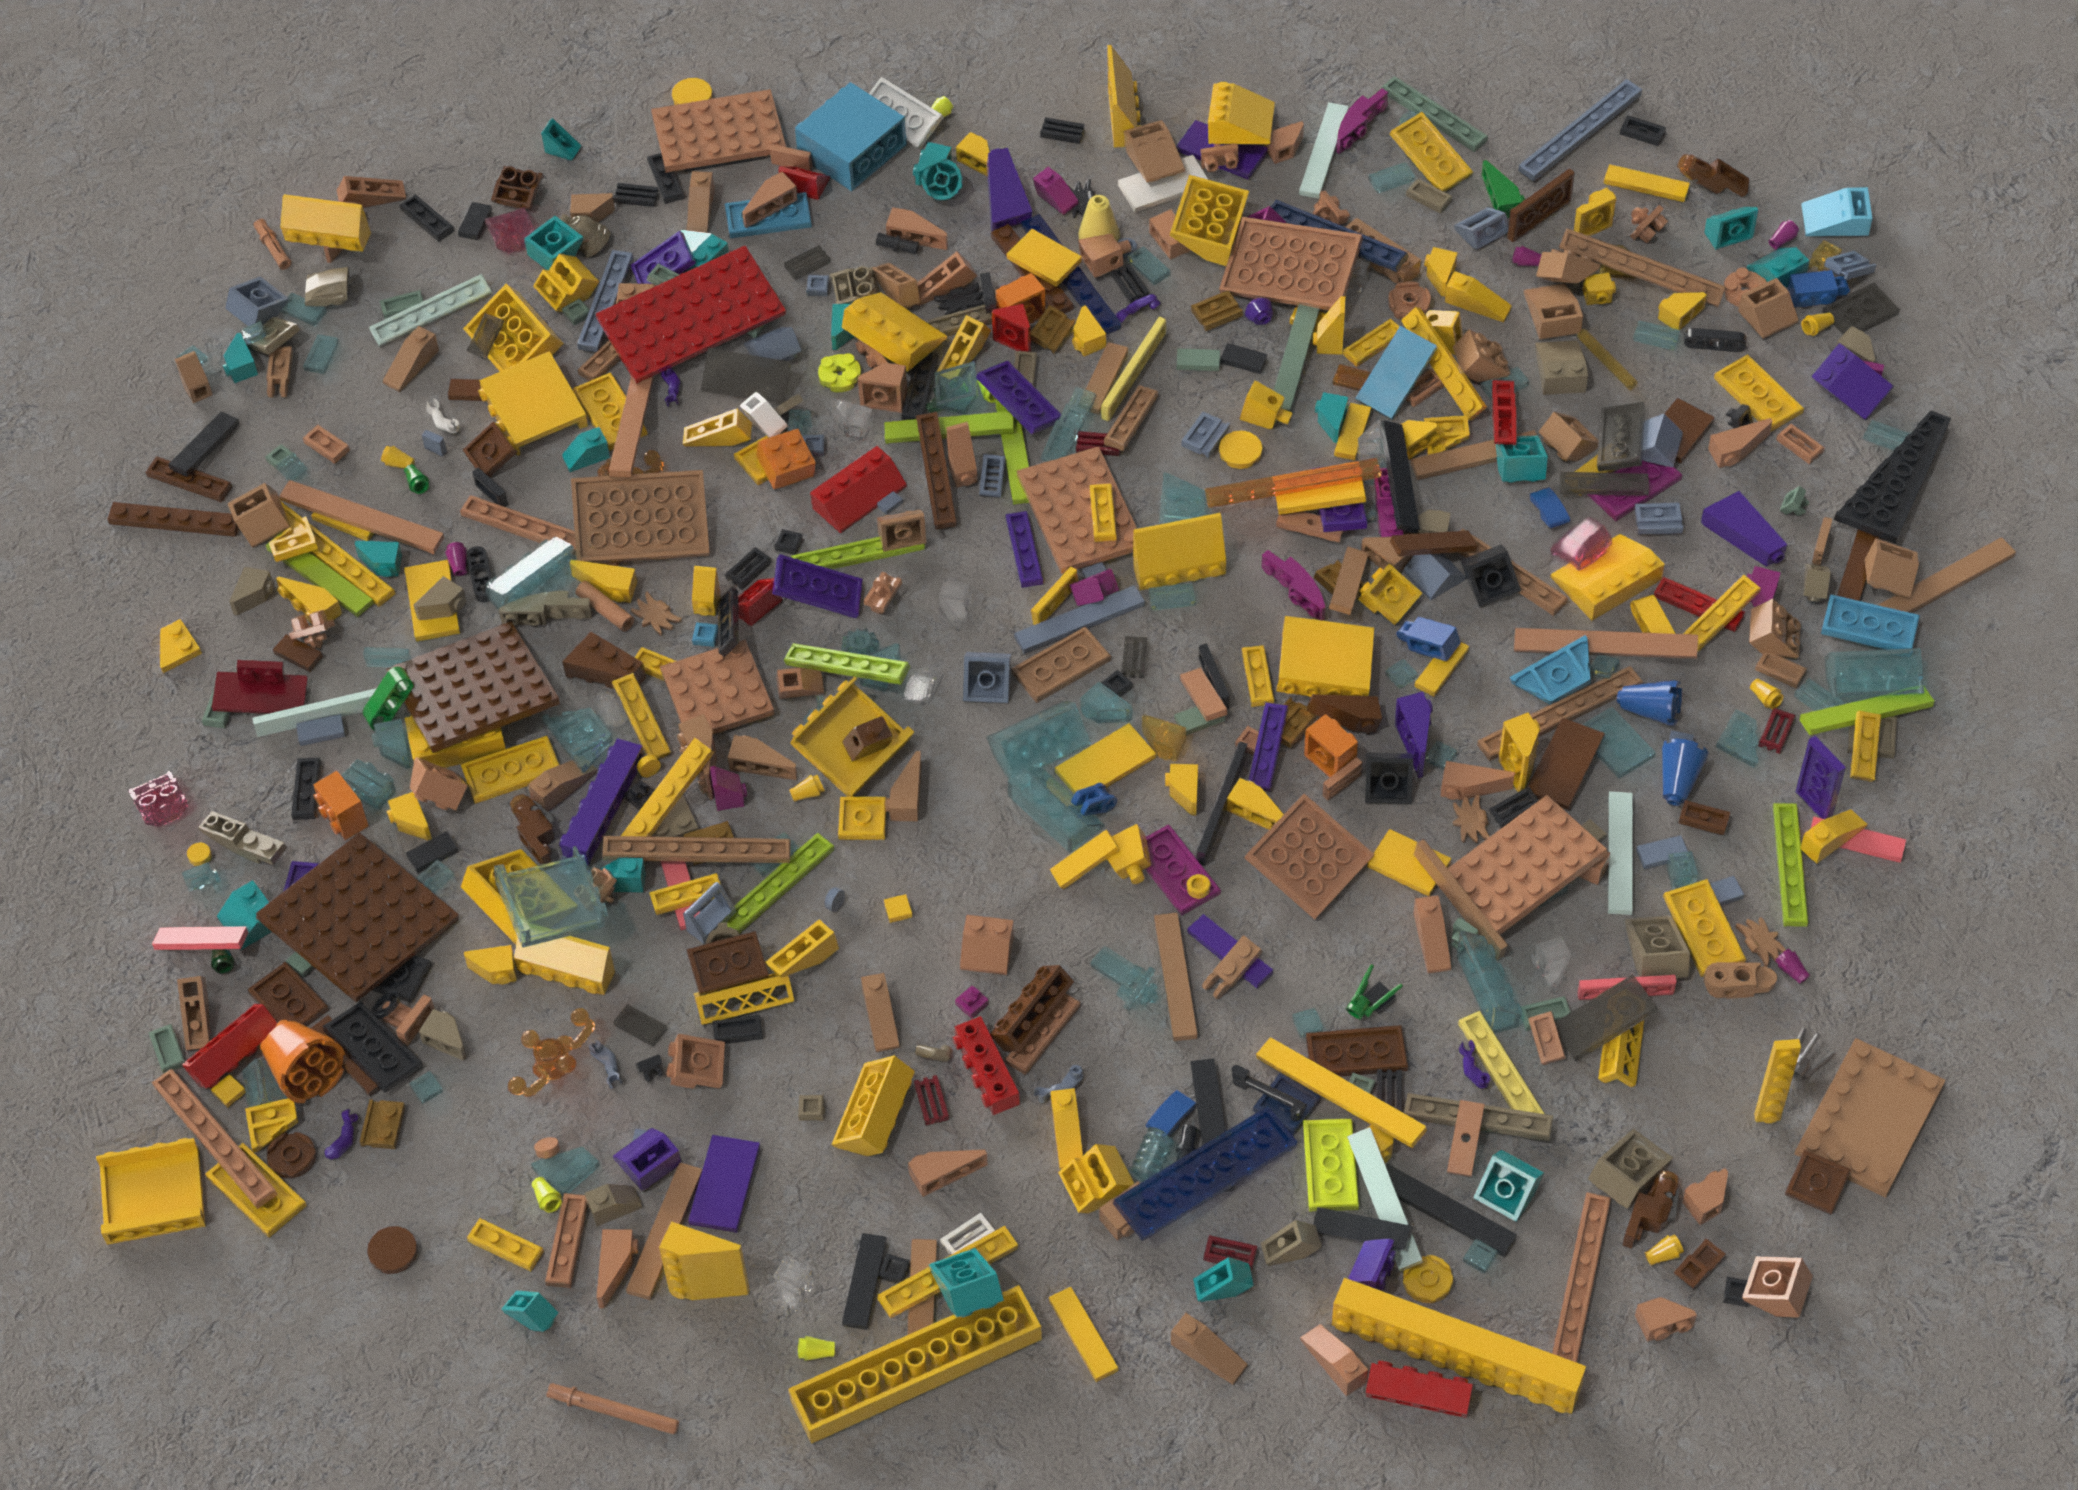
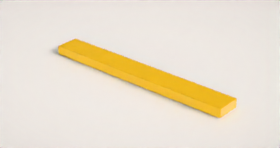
M281 501L292 529H295L301 524L300 519L302 517ZM309 523L318 549L310 551L312 555L372 598L373 603L378 607L395 595L392 587Z
M1271 1037L1256 1053L1258 1060L1411 1148L1417 1144L1427 1131L1426 1126Z

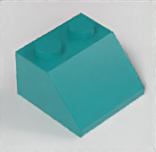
M1741 207L1707 218L1704 233L1714 249L1717 250L1752 239L1758 208Z
M554 216L525 237L524 240L527 255L546 270H549L558 254L575 257L583 241V236Z
M1797 247L1779 248L1747 265L1746 269L1757 273L1766 279L1767 282L1777 278L1787 288L1790 275L1807 273L1810 260Z
M1538 435L1516 436V445L1496 444L1498 472L1502 481L1513 483L1523 480L1531 482L1546 480L1548 456Z
M253 880L233 891L217 915L223 927L247 928L249 933L240 951L272 932L256 919V913L266 906L269 901Z
M1500 1150L1492 1155L1473 1198L1517 1222L1535 1195L1544 1172Z

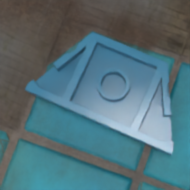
M1584 635L1510 677L1511 683L1550 705L1591 684L1587 636Z

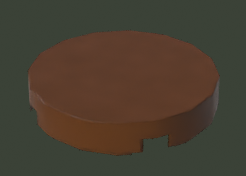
M294 1132V1134L284 1133L275 1138L269 1145L267 1162L269 1168L279 1177L293 1179L304 1175L312 1168L317 1154L315 1146L308 1136L300 1132Z
M388 1226L372 1236L368 1243L367 1255L375 1269L385 1274H397L410 1267V1264L417 1257L418 1246L413 1234L407 1229L399 1226Z

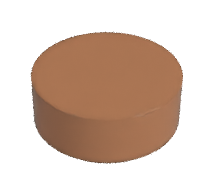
M548 1137L539 1140L534 1145L537 1157L547 1159L558 1154L560 1146L556 1138Z

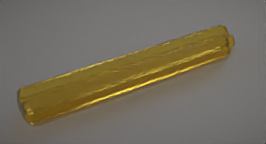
M1581 329L1577 334L1581 342L1629 390H1632L1638 384L1637 380L1586 329Z

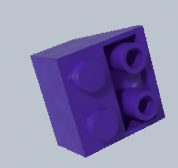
M650 1128L613 1155V1159L642 1192L676 1168L679 1162L681 1163L680 1153L676 1146L664 1133L654 1128Z
M1394 1240L1364 1241L1348 1279L1384 1292L1386 1276H1391L1395 1266V1262H1393L1396 1256V1251L1393 1250Z

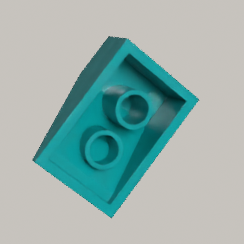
M681 230L696 262L683 273L729 253L728 242L711 233Z
M976 1248L929 1264V1268L949 1309L956 1317H967L973 1314V1311L982 1308H992L998 1302L1004 1301L997 1273Z

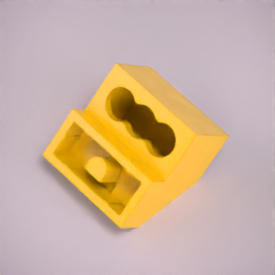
M558 254L550 269L542 270L533 287L556 311L562 312V308L578 299L582 302L589 299L599 280L577 257Z
M1095 1144L1080 1159L1073 1158L1058 1172L1078 1213H1091L1098 1210L1134 1184L1116 1147L1110 1145Z

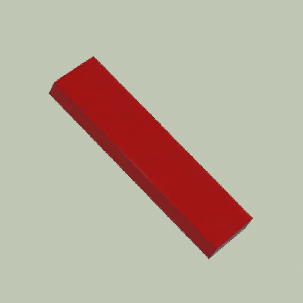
M1665 577L1662 578L1654 591V596L1657 599L1698 617H1701L1717 601V599ZM1741 610L1724 628L1735 632L1743 620L1745 612Z

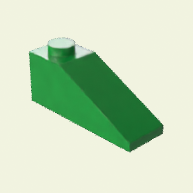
M1484 160L1481 175L1493 209L1505 212L1506 217L1510 218V211L1525 200L1524 195H1520L1518 187L1490 162Z

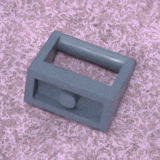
M1490 207L1454 225L1455 231L1475 249H1479L1508 233L1509 228L1505 212ZM1488 217L1487 219L1481 221L1480 223H1478V224H1476V225H1474V226H1472V227H1469V226H1471V225H1473V224L1479 222L1480 220H1482V219Z
M715 882L683 913L686 930L704 944L710 932L718 927V923L727 922L736 913V910L721 884ZM713 897H715L696 917H694L696 913H698Z

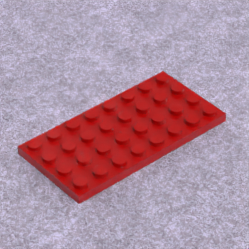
M746 245L597 312L596 319L637 384L786 315V310Z

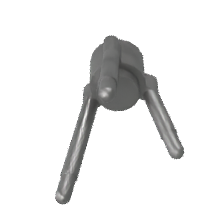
M1805 1028L1801 1029L1797 1038L1800 1040V1045L1806 1032ZM1819 1033L1815 1034L1802 1055H1799L1793 1079L1802 1080L1804 1078L1807 1080L1814 1071L1835 1056V1052H1831L1811 1068L1809 1067L1810 1061L1806 1057L1819 1039Z

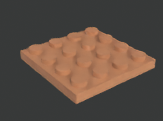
M746 639L739 641V644L725 657L719 654L717 648L660 666L662 676L681 723L704 714L713 730V734L775 715Z
M1303 794L1244 858L1313 919H1316L1375 854L1307 795Z

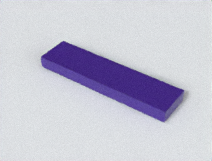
M1027 511L1005 514L1021 588L1043 585L1042 573Z
M1265 702L1248 780L1261 787L1263 791L1271 792L1288 713L1287 705Z
M1204 914L1187 928L1189 935L1221 960L1238 942ZM1257 958L1242 977L1255 988H1259L1273 975V969Z

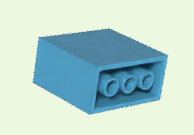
M851 82L841 88L837 94L828 99L820 108L813 111L809 117L795 127L797 150L811 152L812 166L829 175L830 178L850 191H853L907 145L905 116Z

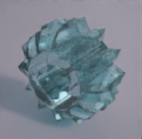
M857 627L856 632L849 630L848 636H843L842 651L874 657L878 656L879 641L874 632L869 633L867 628L860 631Z

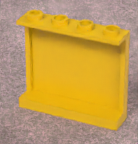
M550 351L479 380L481 387L478 390L483 402L487 401V408L491 417H496V423L517 450V456L520 455L519 447L577 423L580 429L588 426L585 411Z
M1285 616L1276 692L1309 697L1312 694L1368 696L1371 679L1374 627Z
M855 676L849 682L845 680L837 688L839 692L835 696L829 695L822 703L824 707L820 711L815 709L808 716V722L804 726L800 724L792 732L794 737L790 742L796 750L847 797H853L914 734V731L909 726L905 729L900 727L854 684L857 680ZM883 716L893 736L891 743L882 750L851 761L842 743L844 738L854 727Z
M182 1138L175 1142L156 1143L153 1146L143 1148L133 1147L126 1151L107 1152L104 1155L96 1156L100 1166L104 1222L101 1225V1234L107 1245L206 1226L200 1155L194 1138Z

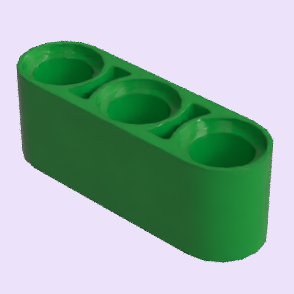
M393 667L387 672L363 708L362 714L373 731H382L389 725L412 691L413 683L402 667Z

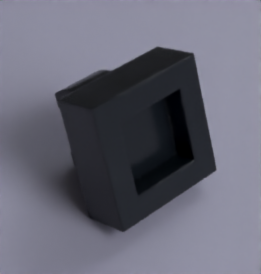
M1742 404L1738 410L1731 408L1726 413L1727 417H1731L1728 425L1732 426L1733 429L1753 423L1750 406Z
M640 780L624 795L625 799L640 811L654 790L643 780Z
M659 1054L635 1063L638 1072L644 1071L643 1077L647 1082L650 1081L648 1074L651 1070H655L658 1077L662 1076V1070L657 1066L662 1064Z

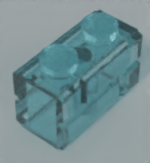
M356 759L350 768L341 775L360 799L379 810L396 792L394 779L386 772L383 774L378 772L376 767L368 761L364 763Z

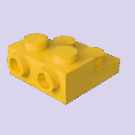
M1606 187L1589 195L1588 203L1576 209L1574 231L1592 236L1612 227L1616 203L1615 194Z
M1388 564L1384 569L1379 567L1371 576L1374 579L1371 584L1368 581L1359 590L1362 595L1358 600L1374 614L1379 611L1395 625L1420 597L1422 592L1392 565Z

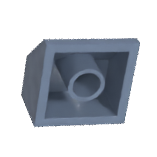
M257 277L229 288L225 309L255 331L273 316L276 317L289 302V298L262 277Z
M780 327L744 342L746 349L757 366L765 367L766 369L777 366V361L784 359L788 361L797 357L796 353L801 352L792 327Z
M966 652L964 656L963 701L1008 703L1011 679V654Z

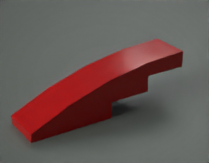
M1492 380L1494 444L1516 445L1517 442L1514 381Z

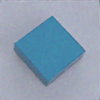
M696 622L692 644L715 647L718 625Z

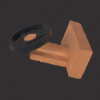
M390 991L376 1001L371 1012L378 1019L383 1018L384 1022L396 1027L398 1039L408 1046L420 1031L432 1010L435 1009L432 998L423 995L412 1009L400 1003L401 996L397 991Z

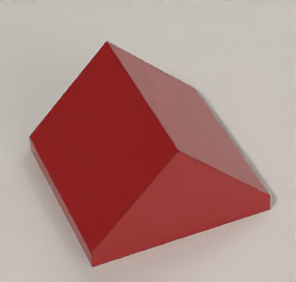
M779 166L778 169L779 173L783 172L793 182L797 193L806 192L808 198L819 200L830 180L829 175L795 166Z
M1019 304L994 309L992 311L993 340L1016 351L1031 352L1030 324L1024 305Z
M774 578L759 579L738 596L739 618L748 625H754L783 600L781 596L772 594Z

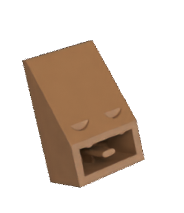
M1162 120L1124 131L1126 153L1146 182H1154L1164 177L1175 176L1178 173L1185 172V167L1172 136Z
M1565 284L1523 291L1539 340L1581 333L1583 314L1578 300Z
M704 714L678 724L680 734H677V738L681 745L679 747L681 755L694 738L715 752L697 775L699 779L697 783L701 793H706L711 801L713 800L714 790L710 767L716 766L717 754L713 730Z

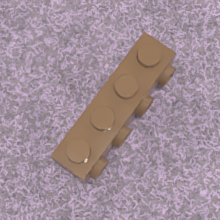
M1355 218L1346 226L1348 229L1408 253L1409 258L1398 272L1358 257L1360 261L1367 263L1377 272L1384 274L1392 282L1398 284L1412 281L1420 273V258L1360 219Z

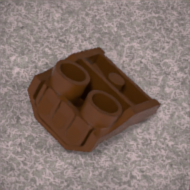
M504 166L496 181L491 201L505 206L531 210L540 182L544 178L543 173H537L532 170L522 171L512 166Z

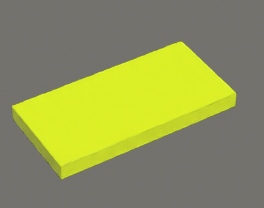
M1352 1119L1303 1120L1309 1212L1317 1211V1207L1335 1211L1359 1209L1355 1155L1347 1137L1353 1134Z

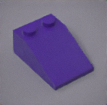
M1840 343L1811 376L1820 386L1865 420L1868 419L1894 387Z
M1423 691L1397 698L1394 723L1406 752L1412 753L1413 768L1418 778L1423 777L1428 731L1431 725L1430 713L1433 712L1432 703L1429 699L1426 700Z

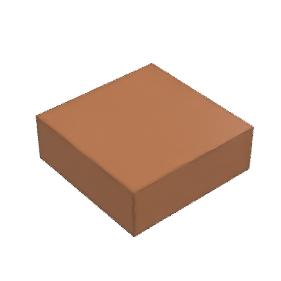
M1247 726L1235 741V746L1237 747L1240 741L1248 743L1247 752L1254 756L1259 731Z

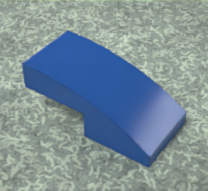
M1550 487L1530 493V501L1540 510L1541 519L1549 528L1570 522L1566 509Z
M1176 1090L1156 1110L1145 1127L1166 1139L1179 1128L1181 1120L1194 1110L1196 1102Z

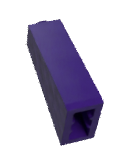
M1008 147L992 150L988 153L987 174L991 231H994L1007 224L1015 226L1031 221L1032 209Z
M1740 491L1703 509L1701 518L1703 526L1759 563L1768 567L1784 559L1787 543Z

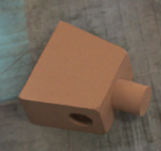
M1112 234L1078 240L1080 256H1082L1083 262L1094 278L1121 267L1124 264L1123 254L1131 252V245L1128 240L1117 242Z

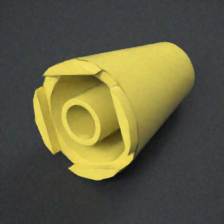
M1102 195L1091 197L1079 229V240L1112 234L1118 242L1120 231L1109 200Z

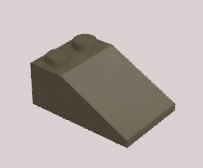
M1577 340L1535 343L1543 395L1586 392L1588 372L1584 355Z
M1672 915L1625 919L1633 960L1639 977L1675 975L1676 979L1688 977L1690 952Z
M1632 1129L1599 1158L1588 1180L1595 1184L1598 1189L1603 1190L1615 1199L1617 1203L1628 1209L1636 1202L1639 1192L1644 1193L1672 1161L1673 1157L1638 1131Z

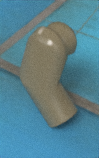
M919 1044L916 1047L915 1053L919 1057L947 1062L951 1059L953 1050L948 1045H943L938 1049Z

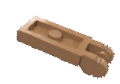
M292 346L278 347L269 355L266 378L267 395L269 398L274 397V384H280L281 397H287L293 357Z
M1243 935L1216 966L1213 973L1205 979L1202 988L1209 990L1219 978L1222 979L1224 982L1220 983L1213 994L1216 999H1220L1230 987L1237 983L1263 951Z

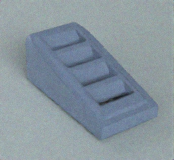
M983 455L979 496L1001 498L1005 456ZM988 466H995V467H1000V468H999V469H990V468H987V467H988ZM987 473L999 474V476H989ZM986 480L998 481V483H986ZM985 487L997 488V491L985 490Z

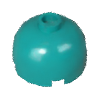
M942 158L930 162L925 167L921 179L926 193L937 200H948L955 197L962 189L964 180L958 165L951 160Z

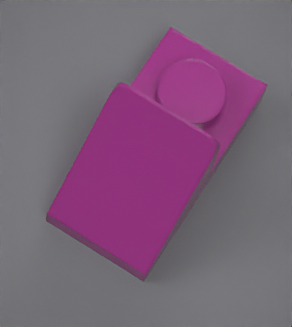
M1112 569L1070 584L1077 606L1102 601L1104 596L1119 591Z

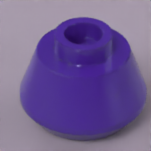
M1261 297L1252 300L1246 307V318L1257 325L1267 324L1273 316L1271 301Z

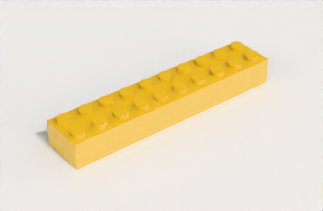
M1347 1278L1343 1279L1333 1303L1331 1325L1341 1332H1351L1359 1335L1365 1341H1375L1383 1344L1387 1349H1397L1405 1352L1414 1359L1421 1358L1427 1360L1438 1368L1446 1367L1454 1370L1460 1376H1470L1478 1379L1484 1385H1494L1502 1388L1509 1394L1527 1397L1533 1403H1543L1551 1406L1557 1412H1567L1570 1414L1573 1412L1582 1388L1586 1366Z
M1018 1285L1002 1292L1004 1301L998 1302L992 1308H982L973 1311V1314L967 1317H956L953 1314L789 1388L790 1401L811 1444L1042 1340L1041 1325L1021 1287Z

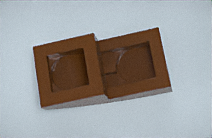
M1706 1238L1692 1255L1689 1254L1673 1273L1692 1289H1695L1723 1261L1726 1254Z

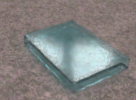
M1613 707L1608 708L1582 724L1605 733V738L1596 755L1619 779L1655 757L1656 752Z

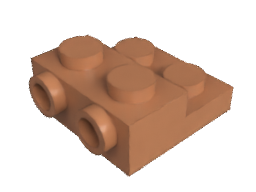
M678 1034L674 1042H670L668 1048V1056H672V1063L668 1064L666 1076L671 1078L670 1085L694 1089L697 1084L720 1089L723 1084L725 1042Z

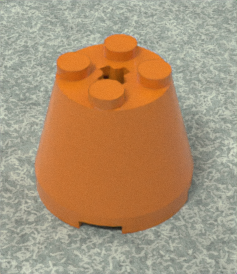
M279 1021L276 1028L269 1033L260 1045V1049L263 1051V1055L280 1090L291 1101L296 1103H305L307 1099H311L316 1095L324 1096L337 1084L344 1071L342 1068L343 1055H345L343 1048L334 1039L298 1022Z

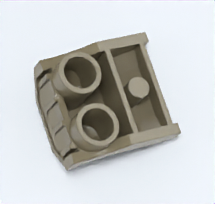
M860 266L856 269L848 268L830 274L836 298L835 304H852L858 298L880 293L872 267Z
M349 267L335 268L307 275L305 306L344 304L347 300Z

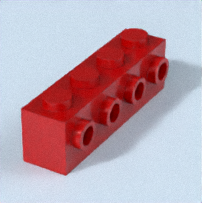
M255 1003L184 1062L182 1066L199 1087L212 1088L220 1082V1077L224 1073H229L239 1066L238 1062L243 1057H249L257 1051V1046L276 1028L277 1022L263 1004Z
M980 1016L954 1026L955 1036L952 1037L955 1048L957 1050L961 1049L963 1053L962 1061L965 1068L971 1069L973 1073L971 1079L975 1088H980L982 1092L981 1100L984 1107H989L992 1114L996 1115L1020 1105L1019 1092L982 1017Z
M1378 1361L1377 1364L1371 1363L1365 1394L1368 1398L1467 1418L1473 1384L1468 1383L1469 1380L1462 1377L1454 1376L1453 1380L1443 1378V1374L1428 1371V1374L1418 1373V1369L1414 1367L1403 1366V1369L1394 1368L1390 1362Z

